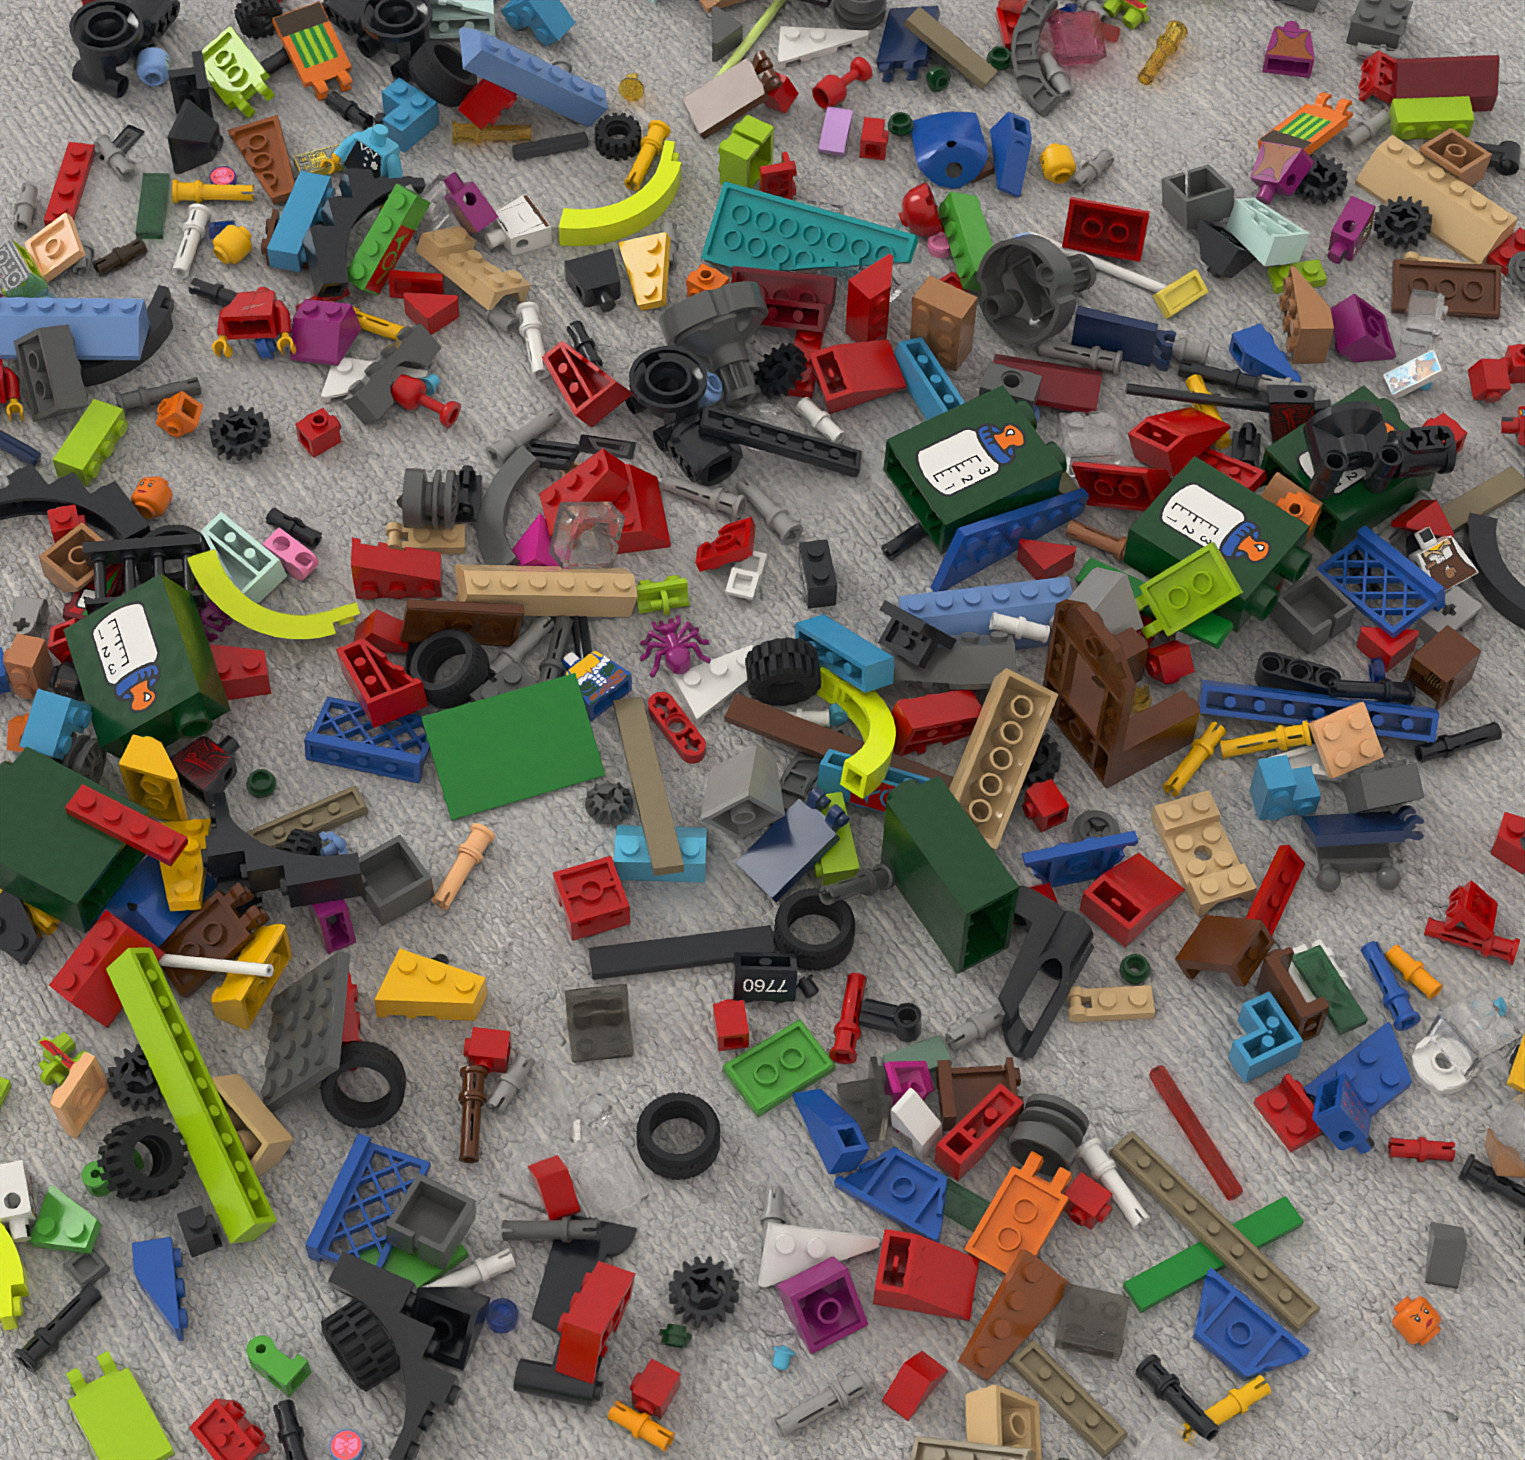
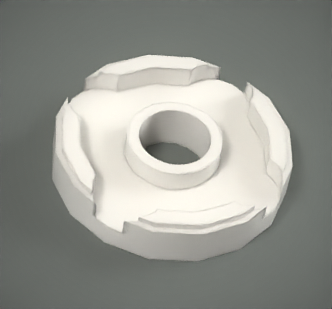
M1433 1034L1425 1037L1416 1045L1411 1058L1412 1072L1417 1081L1426 1089L1438 1094H1452L1461 1091L1469 1084L1474 1073L1475 1060L1470 1048L1460 1039L1453 1036L1450 1038L1443 1036V1034ZM1444 1058L1450 1062L1451 1068L1442 1069L1437 1066L1435 1060Z

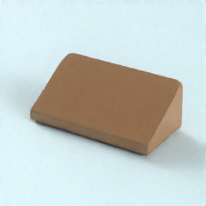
M1488 1128L1485 1149L1496 1175L1525 1178V1162L1518 1146L1493 1129Z

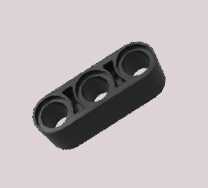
M1270 651L1260 655L1254 674V680L1260 687L1329 695L1328 686L1335 687V685L1329 684L1331 679L1341 680L1340 673L1332 667Z

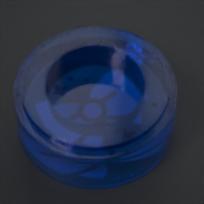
M1370 658L1368 660L1370 681L1378 682L1386 678L1382 658Z
M506 1298L492 1301L485 1315L488 1327L496 1333L512 1331L519 1320L517 1306Z

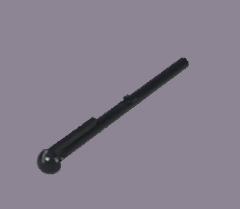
M1129 383L1126 384L1125 394L1269 413L1268 402L1227 398L1221 397V394L1218 393L1212 395Z

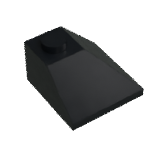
M186 99L167 136L174 173L182 174L213 161L217 151H221L224 141L223 136L220 135L219 124L192 101Z
M1202 219L1198 221L1197 228L1201 261L1209 266L1207 271L1219 279L1221 276L1232 278L1257 259L1232 233L1221 225Z
M419 1287L416 1291L418 1298L410 1318L436 1329L439 1335L437 1340L440 1341V1346L432 1360L464 1370L482 1331L491 1297L463 1287Z

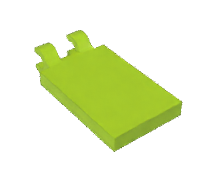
M231 26L202 49L207 80L231 110L237 106L249 119L256 113L247 101L254 94L259 92L267 102L276 96L265 83L270 78V75Z
M1215 542L1209 543L1139 586L1143 593L1135 599L1139 612L1149 606L1156 618L1154 622L1143 627L1141 631L1146 639L1152 638L1162 631L1166 633L1167 637L1172 636L1243 593Z
M108 1350L96 1356L98 1364L104 1373L103 1376L86 1384L78 1367L65 1373L76 1396L68 1400V1403L99 1460H165L175 1454L129 1367L119 1372Z

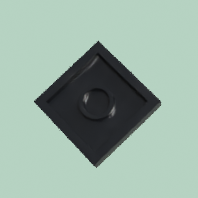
M202 50L193 51L194 67L168 70L176 114L179 113L186 99L192 101L214 120Z
M884 600L879 609L892 618L878 643L923 669L926 667L938 644L952 650L957 641L941 630Z

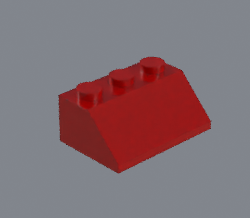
M1070 197L1062 248L1140 262L1150 211Z
M890 253L848 280L845 333L855 343L887 339L893 256Z
M1073 462L1071 465L1080 488H1084L1090 495L1086 502L1089 506L1144 512L1171 483L1170 475L1166 469L1099 462Z
M625 464L630 484L607 509L615 555L671 547L658 477L631 464Z
M105 910L49 986L71 1004L103 1026L109 1028L122 1011L123 1005L112 985L106 968L128 948H152L158 962L165 952L124 920Z

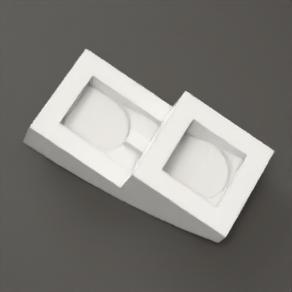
M753 551V556L748 557L744 561L735 562V566L731 569L725 594L753 600L766 566L767 554Z

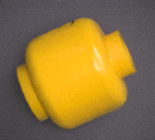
M1050 144L1039 157L1044 177L1055 184L1069 181L1076 171L1072 150L1066 145Z
M228 225L213 239V253L222 263L237 265L252 251L253 246L250 241L252 235L243 226L238 228L235 225Z

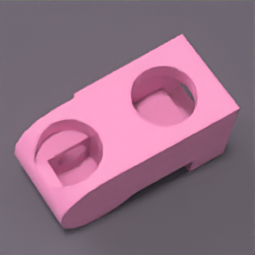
M278 528L262 544V546L280 559L284 570H287L291 576L299 581H303L319 564L318 559L309 549L281 528Z

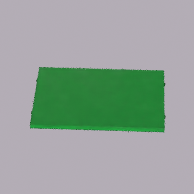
M576 673L421 717L427 737L426 741L431 750L443 791V799L446 802L451 820L605 776L600 752L595 742Z

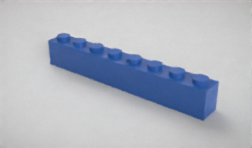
M1201 679L1198 697L1200 713L1292 725L1302 724L1305 720L1310 723L1350 705L1364 701L1376 735L1435 742L1439 712L1435 708L1357 698H1332L1324 694Z

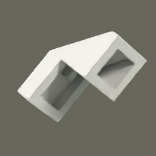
M909 1088L891 1109L892 1127L912 1139L913 1155L924 1162L936 1148V1144L943 1138L942 1123L916 1091Z

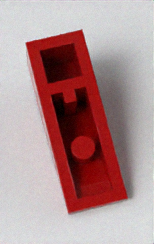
M1000 1083L936 1144L934 1162L958 1182L980 1161L1024 1106V1102Z

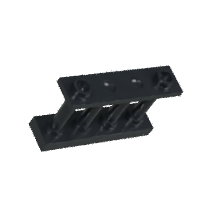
M200 533L82 542L86 565L94 567L95 598L85 599L88 615L119 598L107 597V565L123 564L124 593L126 594L136 588L135 564L137 562H153L154 578L160 573L165 576L164 562L173 559L182 560L183 588L192 593L197 610L206 608L203 590H195V577L186 559L187 557L203 553Z

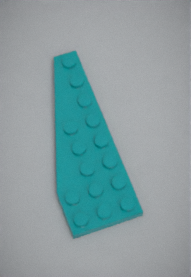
M724 181L701 259L730 268L733 266H744L781 271L871 266L890 253L893 256V264H908L912 262L919 237L914 234Z

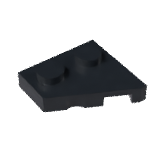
M2 890L0 893V948L19 963L26 965L42 942L43 937L38 927L32 921V914L28 906L24 905L21 899Z

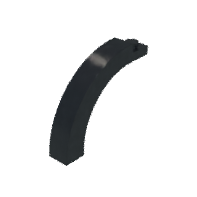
M158 285L147 308L150 326L140 360H78L81 364V377L84 387L102 384L129 373L148 360L162 346L173 329L171 314L174 309V300L171 299L169 287Z
M1469 513L1463 535L1464 553L1478 571L1471 578L1483 597L1497 612L1519 628L1525 630V587L1509 571L1499 552L1496 537L1498 519Z

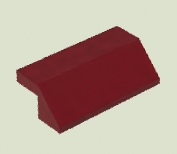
M1499 55L1397 59L1392 72L1395 91L1392 100L1469 96L1473 112L1492 111L1498 97Z
M744 266L732 267L731 283L753 281L758 283L761 288L769 313L760 325L824 332L835 305L837 277Z
M995 354L993 363L1003 364L1014 369L1029 371L1042 376L1036 405L1096 414L1103 371Z

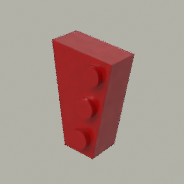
M601 449L540 492L539 497L549 536L572 550L577 544L575 541L577 536L585 528L589 530L595 524L592 521L601 509L607 510L630 484L624 462L605 449Z

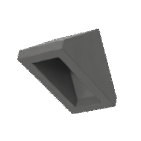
M712 6V62H717L741 44L743 25L717 6Z
M1436 1222L1430 1223L1425 1283L1454 1289L1458 1288L1467 1248L1463 1227Z

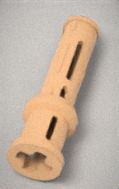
M479 823L471 825V833L465 843L460 844L457 849L459 856L431 899L434 904L440 901L438 904L439 908L449 909L451 902L472 867L482 861V854L487 845L496 838L493 831Z

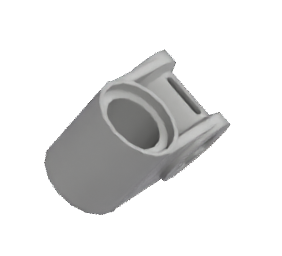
M15 598L12 615L8 623V629L14 636L13 641L17 633L41 638L44 625L48 619L49 605L47 599Z

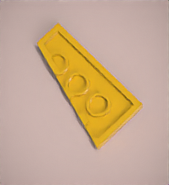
M211 819L159 822L186 836L188 839L187 846L172 866L159 861L170 912L201 909L207 867L203 866L201 849H206L205 836L212 835L211 827L213 825L211 824Z

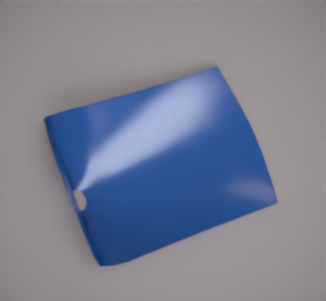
M944 112L913 121L914 127L911 135L915 158L919 169L935 185L954 189L961 188L977 177L987 161L988 150L976 113ZM949 141H955L956 145L952 148L947 147L946 143ZM953 162H957L962 166V173L956 178H951L946 174V167Z
M148 855L138 864L119 891L112 897L106 908L99 915L98 920L107 910L124 920L159 947L193 910L170 912L159 860ZM207 873L202 901L217 887V881L212 879ZM129 902L135 903L138 906L137 910L131 911L127 904Z

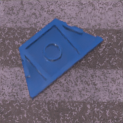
M1135 831L1100 838L1089 837L1080 842L1070 844L1059 843L1054 847L1022 853V858L1025 866L1032 868L1034 876L1040 879L1042 884L1050 883L1051 887L1054 888L1098 879L1125 857L1123 849L1126 846H1136L1138 844V838Z
M1387 1022L1304 1088L1309 1099L1310 1097L1316 1099L1319 1084L1346 1073L1373 1117L1407 1090L1412 1080L1392 1025Z
M893 1147L882 1153L877 1159L869 1160L859 1165L860 1170L845 1178L841 1175L834 1180L835 1187L912 1233L940 1243L948 1189V1179L945 1175Z
M1210 1268L1207 1271L1193 1338L1242 1380L1245 1381L1296 1362L1308 1355L1310 1349L1214 1269Z

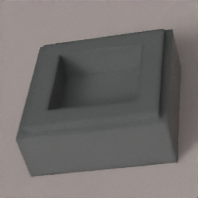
M94 1249L91 1254L76 1253L63 1264L64 1269L82 1289L88 1283L93 1285L110 1271L109 1266Z

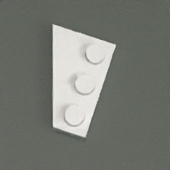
M752 645L711 660L710 664L705 662L694 666L684 674H673V682L696 725L705 720V716L713 709L717 710L723 706L727 698L735 692L739 693L748 686L745 658L747 657L746 654L752 650Z

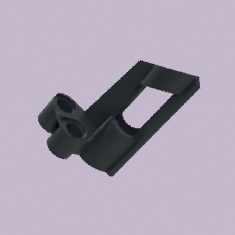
M1021 885L1018 891L1014 922L1018 929H1023L1027 933V936L998 1000L1005 1013L1002 1030L1010 1052L1015 1057L1033 1058L1067 998L1071 987H1073L1094 949L1091 943L1094 936L1091 927L1080 915L1072 911H1064L1053 900L1029 887ZM1038 970H1040L1045 975L1060 982L1033 1031L1025 1027L1021 1020L1019 1004Z

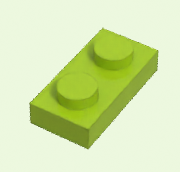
M1319 259L1291 263L1285 266L1268 267L1267 276L1275 294L1284 293L1283 280L1284 277H1288L1290 266H1295L1313 288L1326 286L1327 277Z

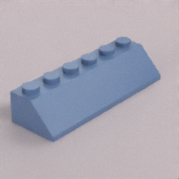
M461 27L459 29L464 70L587 127H590L608 110L606 91L600 86L564 71L558 66L545 62L537 56L520 50L516 46L505 43L493 35L471 28Z
M0 297V359H18L14 341L38 328L69 324L70 332L75 340L74 348L77 360H140L150 326L145 300L132 298Z
M1069 576L904 595L899 596L898 607L949 636L961 635L964 632H976L979 635H984L995 631L989 630L993 612L1014 618L1022 616L1026 618V621L1050 626L1049 620L1054 616L1056 604L1068 599L1073 592ZM1049 633L1045 644L1023 637L1020 640L1013 637L1015 650L1049 646L1051 635Z

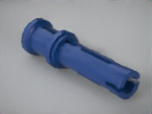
M1372 941L1365 944L1360 951L1384 995L1382 1003L1385 1008L1390 1010L1395 1020L1394 1026L1396 1030L1403 1031L1414 1027L1420 1022L1421 1016L1419 1012L1414 1011L1410 1004L1408 991L1400 987L1379 943Z

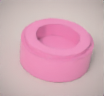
M939 232V234L928 238L927 250L936 258H946L951 255L945 232Z

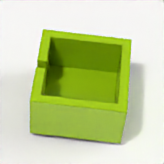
M746 115L740 123L735 124L731 135L727 140L724 139L718 148V154H720L718 172H720L721 185L726 181L753 189L759 181L760 166L773 164L774 126L749 115Z

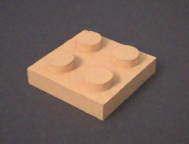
M66 212L25 242L30 256L46 283L86 255L73 218Z
M1364 701L1308 723L1329 779L1385 757Z
M87 1052L83 1053L79 1061L72 1065L69 1076L62 1086L55 1090L49 1103L65 1133L76 1139L109 1091L107 1079L94 1055Z

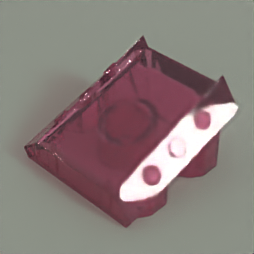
M1064 12L1049 16L1050 33L1054 43L1052 53L1057 62L1064 65L1088 64L1107 57L1099 12Z

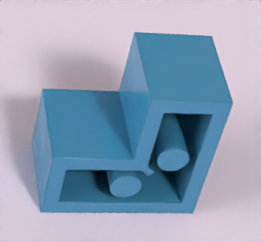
M511 0L500 10L505 16L507 23L515 31L530 26L535 37L544 46L558 41L576 23L560 0Z
M401 78L396 79L381 92L383 111L387 115L382 119L383 125L388 128L387 137L398 144L401 152L405 153L439 125L437 102Z
M37 689L19 747L26 748L27 746L39 753L63 760L64 755L69 752L72 745V731L83 734L84 729L89 726L92 718V712L90 711L92 705Z
M1287 755L1258 759L1249 792L1259 821L1266 819L1274 821L1285 816L1297 814L1305 816L1316 812L1321 794L1311 766L1291 769Z
M1270 991L1243 1003L1238 1022L1247 1035L1233 1041L1228 1059L1243 1082L1247 1083L1296 1059L1299 1055L1303 1039Z

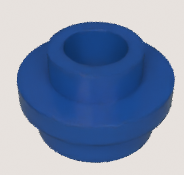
M274 338L255 339L257 350L262 359L269 358L271 360L275 358L274 352L278 351Z

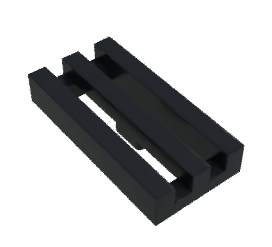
M532 439L529 442L531 447H526L541 464L539 468L563 471L570 469L580 453L577 444Z

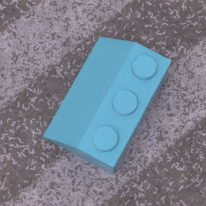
M617 825L614 865L620 880L705 883L707 828L675 827L684 863V872L653 876L642 826Z

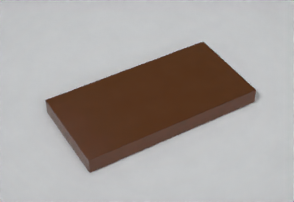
M1393 260L1391 313L1497 320L1500 318L1501 265Z
M407 599L400 631V641L423 642L436 632L459 629L470 634L479 645L510 647L519 637L524 617V605Z

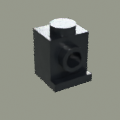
M202 1205L177 1214L192 1258L223 1246L212 1214L205 1216Z

